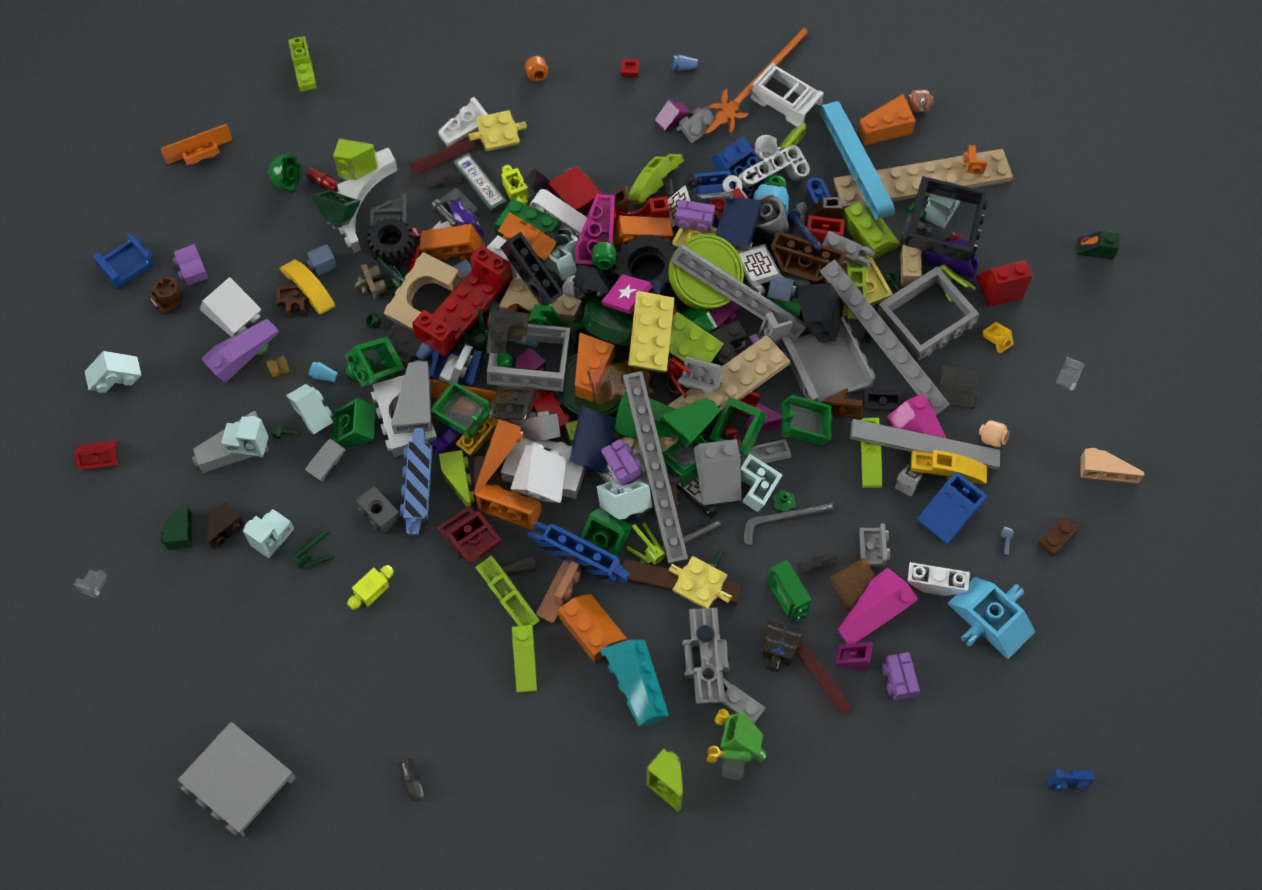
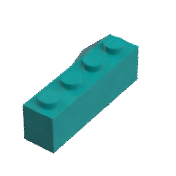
M627 640L600 650L602 656H606L610 663L608 665L610 672L615 673L619 681L617 685L620 691L626 694L628 698L626 703L638 726H654L669 716L645 640Z

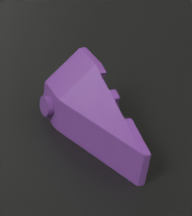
M265 319L215 345L201 359L217 377L226 383L280 331L268 319Z

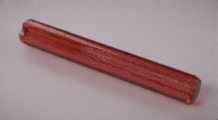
M467 139L411 164L412 170L417 173L476 147L475 140L470 141Z
M805 644L799 647L797 650L798 654L842 715L849 713L852 710L851 705L808 645Z

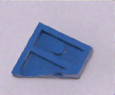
M1058 769L1047 779L1048 789L1055 788L1056 791L1067 790L1068 787L1076 786L1077 789H1084L1089 787L1095 780L1093 771L1071 770L1070 773L1063 774L1062 769Z

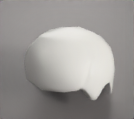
M769 135L758 137L754 145V152L760 161L780 151V147L777 146V140Z
M571 275L563 283L562 291L564 295L580 300L585 297L584 292H579L580 288L573 287L575 275Z

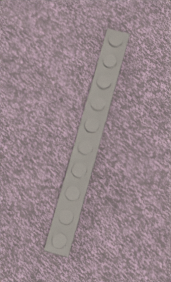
M834 259L821 269L820 273L828 283L832 284L842 301L917 395L924 394L935 415H938L950 406L949 402Z
M643 372L623 375L667 562L671 564L687 560L686 548Z

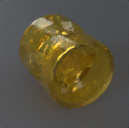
M284 355L279 356L276 360L266 361L273 379L277 378L279 374L290 373ZM277 362H279L282 371H280Z

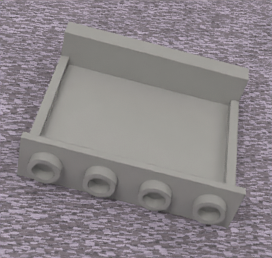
M844 317L841 318L837 338L834 342H818L813 333L799 337L796 341L794 339L791 340L789 336L782 338L781 349L790 360L789 366L806 399L824 404L825 398L844 389H848L850 395L872 387L875 373L872 368H869L867 357L861 352L857 338L853 337L851 326L849 323H846Z
M230 722L183 773L178 781L182 784L180 789L189 797L191 794H194L197 797L195 802L203 809H206L208 806L213 811L211 815L217 821L221 822L224 820L228 823L226 828L234 835L239 833L244 837L246 834L243 831L285 783L291 784L296 777L292 771L234 723Z

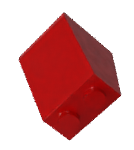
M1026 260L989 269L978 274L976 278L988 306L992 307L1023 299L1033 275Z

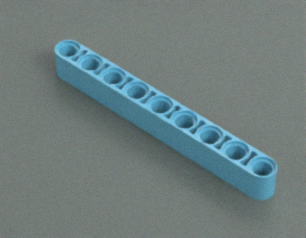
M839 101L821 105V116L874 218L878 220L893 216L895 214L894 204Z

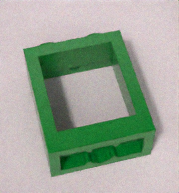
M388 337L356 345L345 354L362 388L396 378L405 370ZM373 349L385 371L375 374L372 373L362 354Z
M728 397L710 439L715 442L727 441L722 439L721 435L734 409L748 414L754 418L741 446H738L740 457L742 454L748 456L767 414L760 409Z

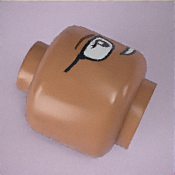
M913 90L907 96V103L913 113H925L929 111L930 106H933V96H930L928 90Z

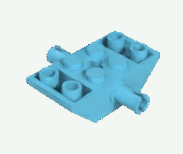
M974 577L969 582L968 592L956 594L948 602V605L972 626L961 636L963 642L968 641L966 643L967 646H971L982 635L1009 659L1035 633L1025 611L1015 603L1024 594L1022 588L1017 591L1020 587L1019 585H1013L1005 594L994 583Z

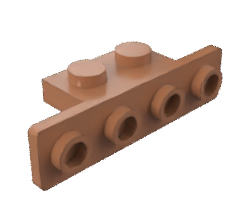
M563 561L536 613L537 617L550 623L555 622L558 617V609L564 605L566 600H569L574 583H577L580 579L581 569L578 563L572 561L570 564Z

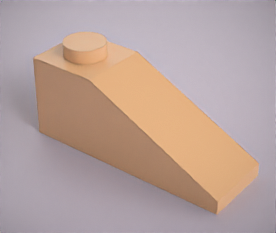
M1088 448L1081 455V478L1139 484L1144 477L1143 471L1104 450Z

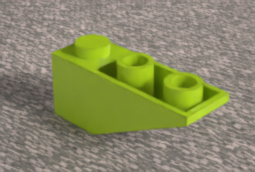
M462 450L439 454L443 479L464 505L472 508L471 503L475 502L473 491H469L468 487L472 485L471 476L466 474L465 469L469 468L468 458L463 457Z

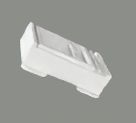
M772 63L753 83L751 99L761 106H771L786 115L788 122L798 127L804 123L805 114L815 103L818 105L822 104L823 92L815 90L775 66V63ZM772 77L791 89L783 98L764 87ZM794 91L800 96L792 104L786 99Z

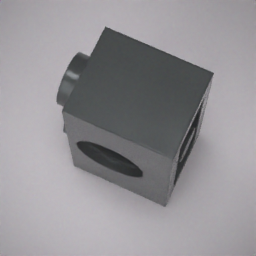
M375 486L356 500L358 504L357 511L363 518L367 516L370 520L369 524L375 531L379 530L382 534H385L401 521L399 512ZM381 509V512L373 513L375 510Z

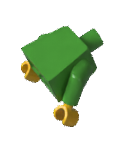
M719 710L715 723L718 725L726 723L720 747L723 751H720L717 746H711L707 751L709 754L707 761L714 763L718 757H722L723 760L739 761L742 763H747L752 759H756L758 762L764 760L767 753L761 748L763 734L743 711L729 715L727 710Z

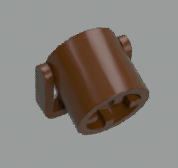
M171 277L158 279L154 284V289L148 292L150 302L163 315L181 307L180 303L183 300V294L176 280Z

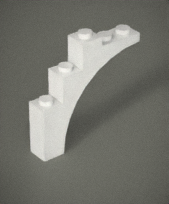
M389 148L376 152L378 169L357 180L349 179L337 184L339 191L337 193L361 200V205L367 193L378 182L398 171L396 161ZM359 207L350 223L338 228L341 235L345 234L344 240L348 248L352 247L354 253L361 251L355 229Z

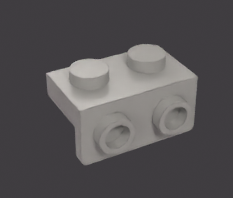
M707 106L702 109L700 107L696 108L691 112L693 116L690 118L686 116L679 121L680 125L676 130H682L690 143L695 142L704 135L708 127L715 120L714 115Z
M465 344L460 356L450 354L439 376V380L452 384L453 382L458 383L460 377L464 378L468 368L466 365L469 366L473 355H470L471 346Z
M689 356L685 358L684 366L690 369V373L683 371L682 377L678 379V383L684 384L683 386L686 388L701 389L704 393H712L720 387L723 366Z
M880 524L879 528H859L861 567H885L887 560H890V548L886 546V542L889 541V531L885 530V524Z

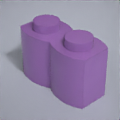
M195 244L174 251L175 257L172 259L176 268L180 267L181 269L178 274L182 282L186 281L187 286L208 279Z

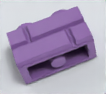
M679 200L675 215V226L681 229L692 228L699 232H711L715 216V205Z
M622 439L601 450L620 485L630 484L642 476L640 472L642 465L637 458H632L631 454H633L630 445L628 443L624 444Z
M906 652L887 656L884 664H882V672L889 680V683H887L888 694L893 695L894 701L917 697L920 693V688L910 653Z

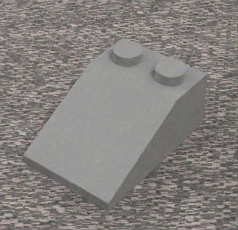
M737 439L698 444L694 448L703 505L741 501V468Z

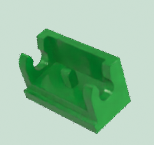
M534 305L528 319L531 324L566 328L565 323L553 306Z

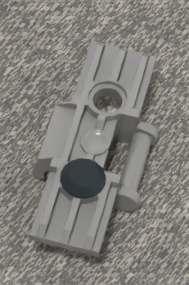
M717 608L689 609L691 639L682 641L686 664L684 677L694 678L696 704L725 702L723 670L724 672H729L730 668L727 657V641L720 639ZM692 647H699L701 667L694 668ZM714 673L712 679H705L703 675Z

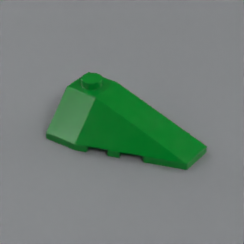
M625 390L618 407L614 433L629 438H638ZM649 398L658 436L676 438L659 423L665 413L675 409Z

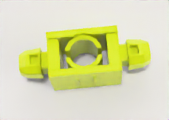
M509 165L503 166L501 174L502 184L510 201L515 199L528 205V188L523 182L518 168L512 169Z
M389 565L381 568L380 573L375 568H372L352 587L355 596L352 595L349 598L347 605L352 610L360 607L361 602L367 607L370 606L389 588L388 580L393 575L394 570Z

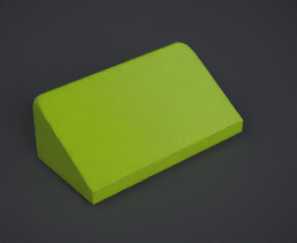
M805 123L791 131L780 144V151L792 145L796 146L805 136Z

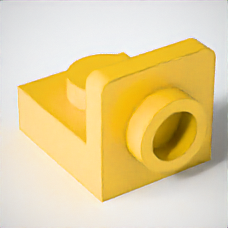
M997 322L982 331L984 338L996 344L997 352L1000 354L1013 345L1012 331Z

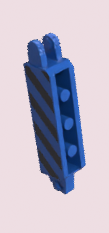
M535 522L534 528L543 533V535L541 536L533 531H530L527 535L530 540L539 544L541 549L570 564L572 561L578 563L581 570L609 584L611 581L615 582V580L626 584L630 577V573L622 569L623 566L619 564L620 560L617 556L554 524L546 526L541 522Z

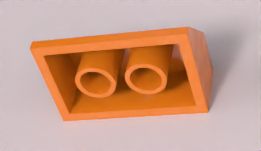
M495 484L484 485L476 494L479 512L534 530V524L537 522L542 511L541 502L538 499L521 496L516 491H506Z
M591 593L575 597L558 609L559 619L594 663L603 658L600 652L602 648L627 640Z

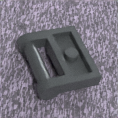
M457 188L441 199L434 200L431 204L435 211H438L450 222L451 227L459 225L454 222L452 214L444 206L447 205L451 209V203L460 201L465 210L470 211L474 215L479 213L478 209Z

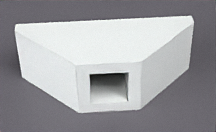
M910 562L907 582L924 593L948 596L968 592L970 572Z

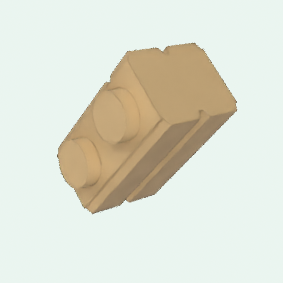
M903 245L900 254V286L906 287L921 277V249Z

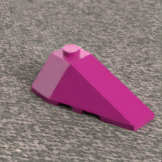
M596 194L576 243L575 265L599 269L592 262V250L596 244L601 242L612 244L615 195Z
M923 393L906 400L887 416V420L894 428L946 438L933 408Z
M886 568L869 582L867 589L859 597L858 602L837 631L846 644H855L917 601L918 598L906 581L889 568Z

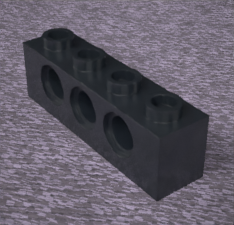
M521 232L507 240L500 247L540 305L548 306L564 294Z

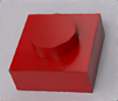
M622 59L621 77H638L639 59Z

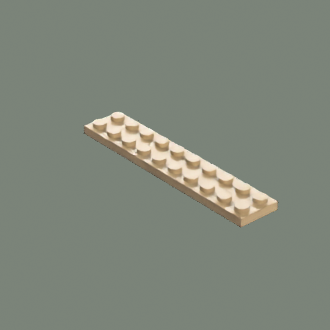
M1003 149L976 153V160L987 161L983 174L966 173V163H963V156L876 170L892 202L916 198L922 176L970 188L1009 182L1013 179ZM852 175L833 179L837 196L841 197L842 211L855 203H866Z
M765 335L723 365L720 387L712 393H704L701 389L691 388L686 392L687 398H684L682 395L668 406L678 409L708 398L718 405V408L721 410L717 415L719 416L728 397L736 400L744 398L790 364V360ZM626 436L622 438L623 443H628L633 452L640 449L638 438ZM658 436L662 452L678 441L677 438Z

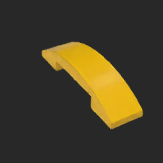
M293 260L280 267L281 272L288 280H293L309 298L311 306L319 315L335 307V303L326 289L304 264L298 260Z

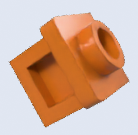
M969 145L967 152L963 154V163H966V173L983 174L987 161L976 160V145Z

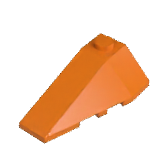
M498 418L473 494H477L513 449L516 442L520 443L523 432L520 431L521 426Z

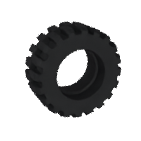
M647 234V237H643V235L637 236L638 239H630L627 241V245L623 244L620 247L621 252L616 253V263L612 266L615 281L617 282L622 274L633 277V273L638 266L645 262L656 261L662 263L665 268L658 277L647 280V282L661 281L663 290H661L660 295L674 298L675 292L669 280V264L677 247L670 240L666 239L664 241L662 236L657 235V237H654L653 234Z

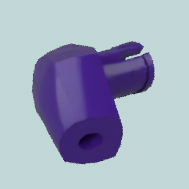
M460 201L450 204L454 222L459 226L471 224L482 238L485 233L477 224V217L470 211L465 210Z
M448 413L446 417L456 422L454 414ZM445 425L446 431L444 435L431 443L432 453L437 455L448 450L456 444L462 434Z

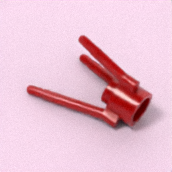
M671 358L667 364L668 377L673 380L684 398H687L688 396L680 383H678L676 376H682L683 371L690 373V369L685 367L684 363L680 362L677 358Z

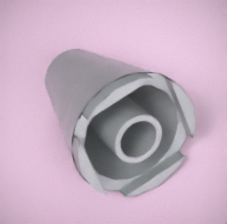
M772 194L762 195L756 200H762L763 205L756 227L774 237L777 230L788 234L790 229L782 200Z

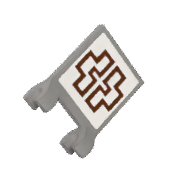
M765 244L750 248L749 251L743 250L738 252L743 263L744 275L750 288L757 293L762 294L765 292L762 285L771 282L772 275L783 277Z

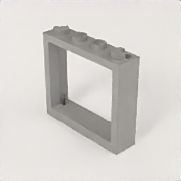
M938 267L879 303L877 311L879 316L917 360L925 356L929 357L935 349L944 347L952 338H958L967 328L971 329L977 323L979 316L977 310ZM935 283H938L966 316L920 345L892 311Z
M495 321L487 368V384L563 391L570 328ZM500 338L563 344L559 373L496 367Z

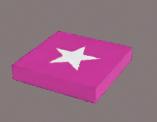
M622 274L601 302L606 307L632 314L635 309L636 293L638 291L648 293L652 285L650 282Z

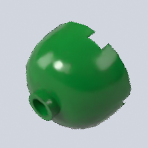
M280 155L271 161L268 168V176L275 187L288 191L296 189L294 186L296 182L300 183L302 176L301 164L295 160L298 159L296 156Z

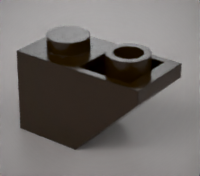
M823 197L805 212V226H807L809 215L842 219L841 197Z
M226 501L211 512L209 516L207 541L212 549L224 544L229 536L237 533L244 525L241 517Z

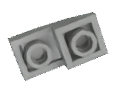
M329 439L305 470L323 481L332 466L338 463L346 449L332 439Z

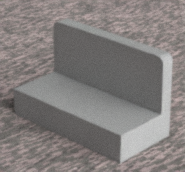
M767 313L764 316L758 337L761 339L767 335L777 347L781 346L782 338L789 336L793 323L792 321L778 324L773 313Z

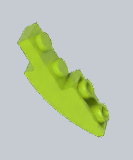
M296 37L288 40L300 92L317 89L306 38Z
M669 154L666 157L656 156L652 159L634 182L629 193L630 202L641 204L650 195L658 192V189L664 185L662 179L670 171L678 168V165L684 161L682 154Z
M879 418L860 419L861 421L879 424ZM861 441L862 487L882 488L881 445Z

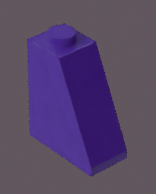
M940 240L967 247L968 241ZM924 250L923 254L928 265L939 268L945 264L957 274L975 278L979 265L976 254L971 255L970 261H965Z

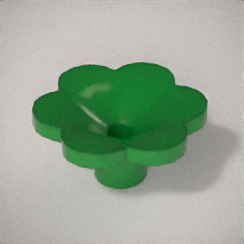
M781 490L779 494L773 495L774 509L787 512L796 507L795 495L793 493Z

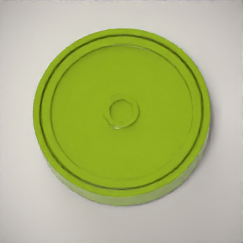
M703 234L694 236L683 243L684 246L743 283L744 267L741 257L728 241L715 235ZM670 260V284L677 297L686 305L699 310H714L731 301V299Z

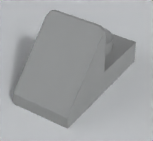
M907 464L900 472L895 488L912 496L925 473L910 471L911 465Z

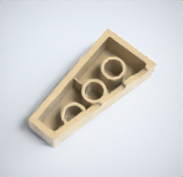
M513 277L499 305V310L508 312L510 305L518 303L532 312L534 305L539 304V302L523 280ZM564 294L548 305L553 306L564 323L578 320L582 313V301Z

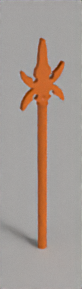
M803 28L735 99L729 100V104L727 103L728 89L724 90L722 93V104L715 103L708 107V109H721V111L716 114L715 120L705 132L706 134L727 122L728 119L730 120L728 123L729 133L733 131L735 126L734 118L741 119L748 115V113H736L735 111H738L740 103L752 92L753 83L772 63H775V66H777L807 35L808 30L806 28Z

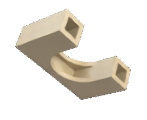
M423 252L416 259L414 267L406 275L401 287L396 290L392 301L387 304L384 314L389 320L414 333L412 322L421 313L414 309L412 305L415 292L421 286L430 283L438 284L453 291L464 277L458 269Z

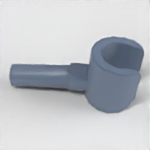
M1004 527L1000 537L1006 539L1004 547L1005 556L1009 555L1010 541L1014 533L1008 527Z

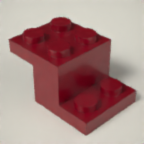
M470 506L437 527L439 533L458 558H464L468 565L502 543L500 537L479 511L475 513Z

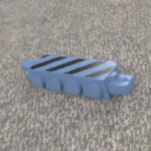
M422 428L413 430L412 441H408V447H404V459H407V466H403V478H406V483L402 485L401 496L405 498L404 504L400 506V516H403L406 522L407 535L414 536L419 535L422 522H425L429 517L433 450L432 446L425 442V433Z

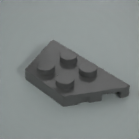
M406 193L401 194V197L394 201L389 200L381 206L370 209V230L371 225H376V221L378 219L382 221L383 217H387V219L390 216H394L395 219L399 217L402 218V222H407ZM396 237L388 238L383 242V245H395L400 239Z

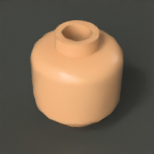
M989 420L985 425L982 424L979 435H981V440L984 444L1000 447L1006 444L1009 438V431L1005 424Z

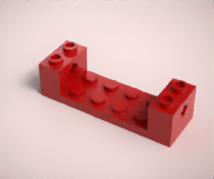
M480 245L470 256L472 270L433 314L423 310L412 322L415 338L444 357L463 337L461 331L463 330L466 333L478 319L477 307H481V312L483 313L513 279L511 262L483 245Z

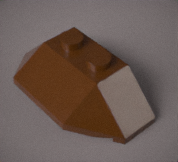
M778 230L771 244L773 254L783 273L814 283L825 279L820 270L834 259L842 267L847 252L822 245L820 250H816L808 240Z

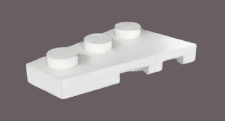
M473 97L466 107L463 106L460 109V113L455 118H451L438 131L439 136L447 147H450L468 137L469 133L478 132L476 117L488 114Z

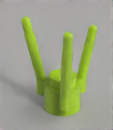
M945 264L939 267L950 281L954 279L964 287L976 290L975 286L957 275ZM943 290V292L945 293V295H946V297L948 298V300H949L950 302H952L953 300H952V299L948 296V294Z
M645 522L642 525L653 544L633 524V529L648 546L645 550L646 556L629 546L626 549L643 559L647 564L653 563L657 565L666 555L664 549L659 545Z

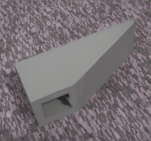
M549 411L538 412V416H536V412L524 414L525 417H523V414L511 415L512 419L505 420L521 426L520 431L523 432V435L533 441L561 436L557 414H549Z

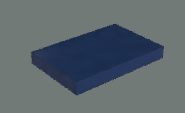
M734 197L726 199L715 236L725 239L737 250L749 251L763 205L762 200Z
M581 407L569 462L602 474L605 473L608 463L601 450L612 444L616 419L587 407Z

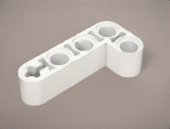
M792 145L746 169L738 178L742 181V188H749L784 168L792 180L798 181L809 173L810 168L801 150L797 146ZM788 152L792 154L793 159L789 157ZM774 160L778 162L779 166L775 165ZM760 168L764 170V174L760 172ZM797 168L801 170V174L797 172ZM750 175L753 176V178H751V179H748V180L746 179V178L749 177Z
M540 189L529 206L558 219L560 228H570L572 235L579 239L587 217L547 190Z

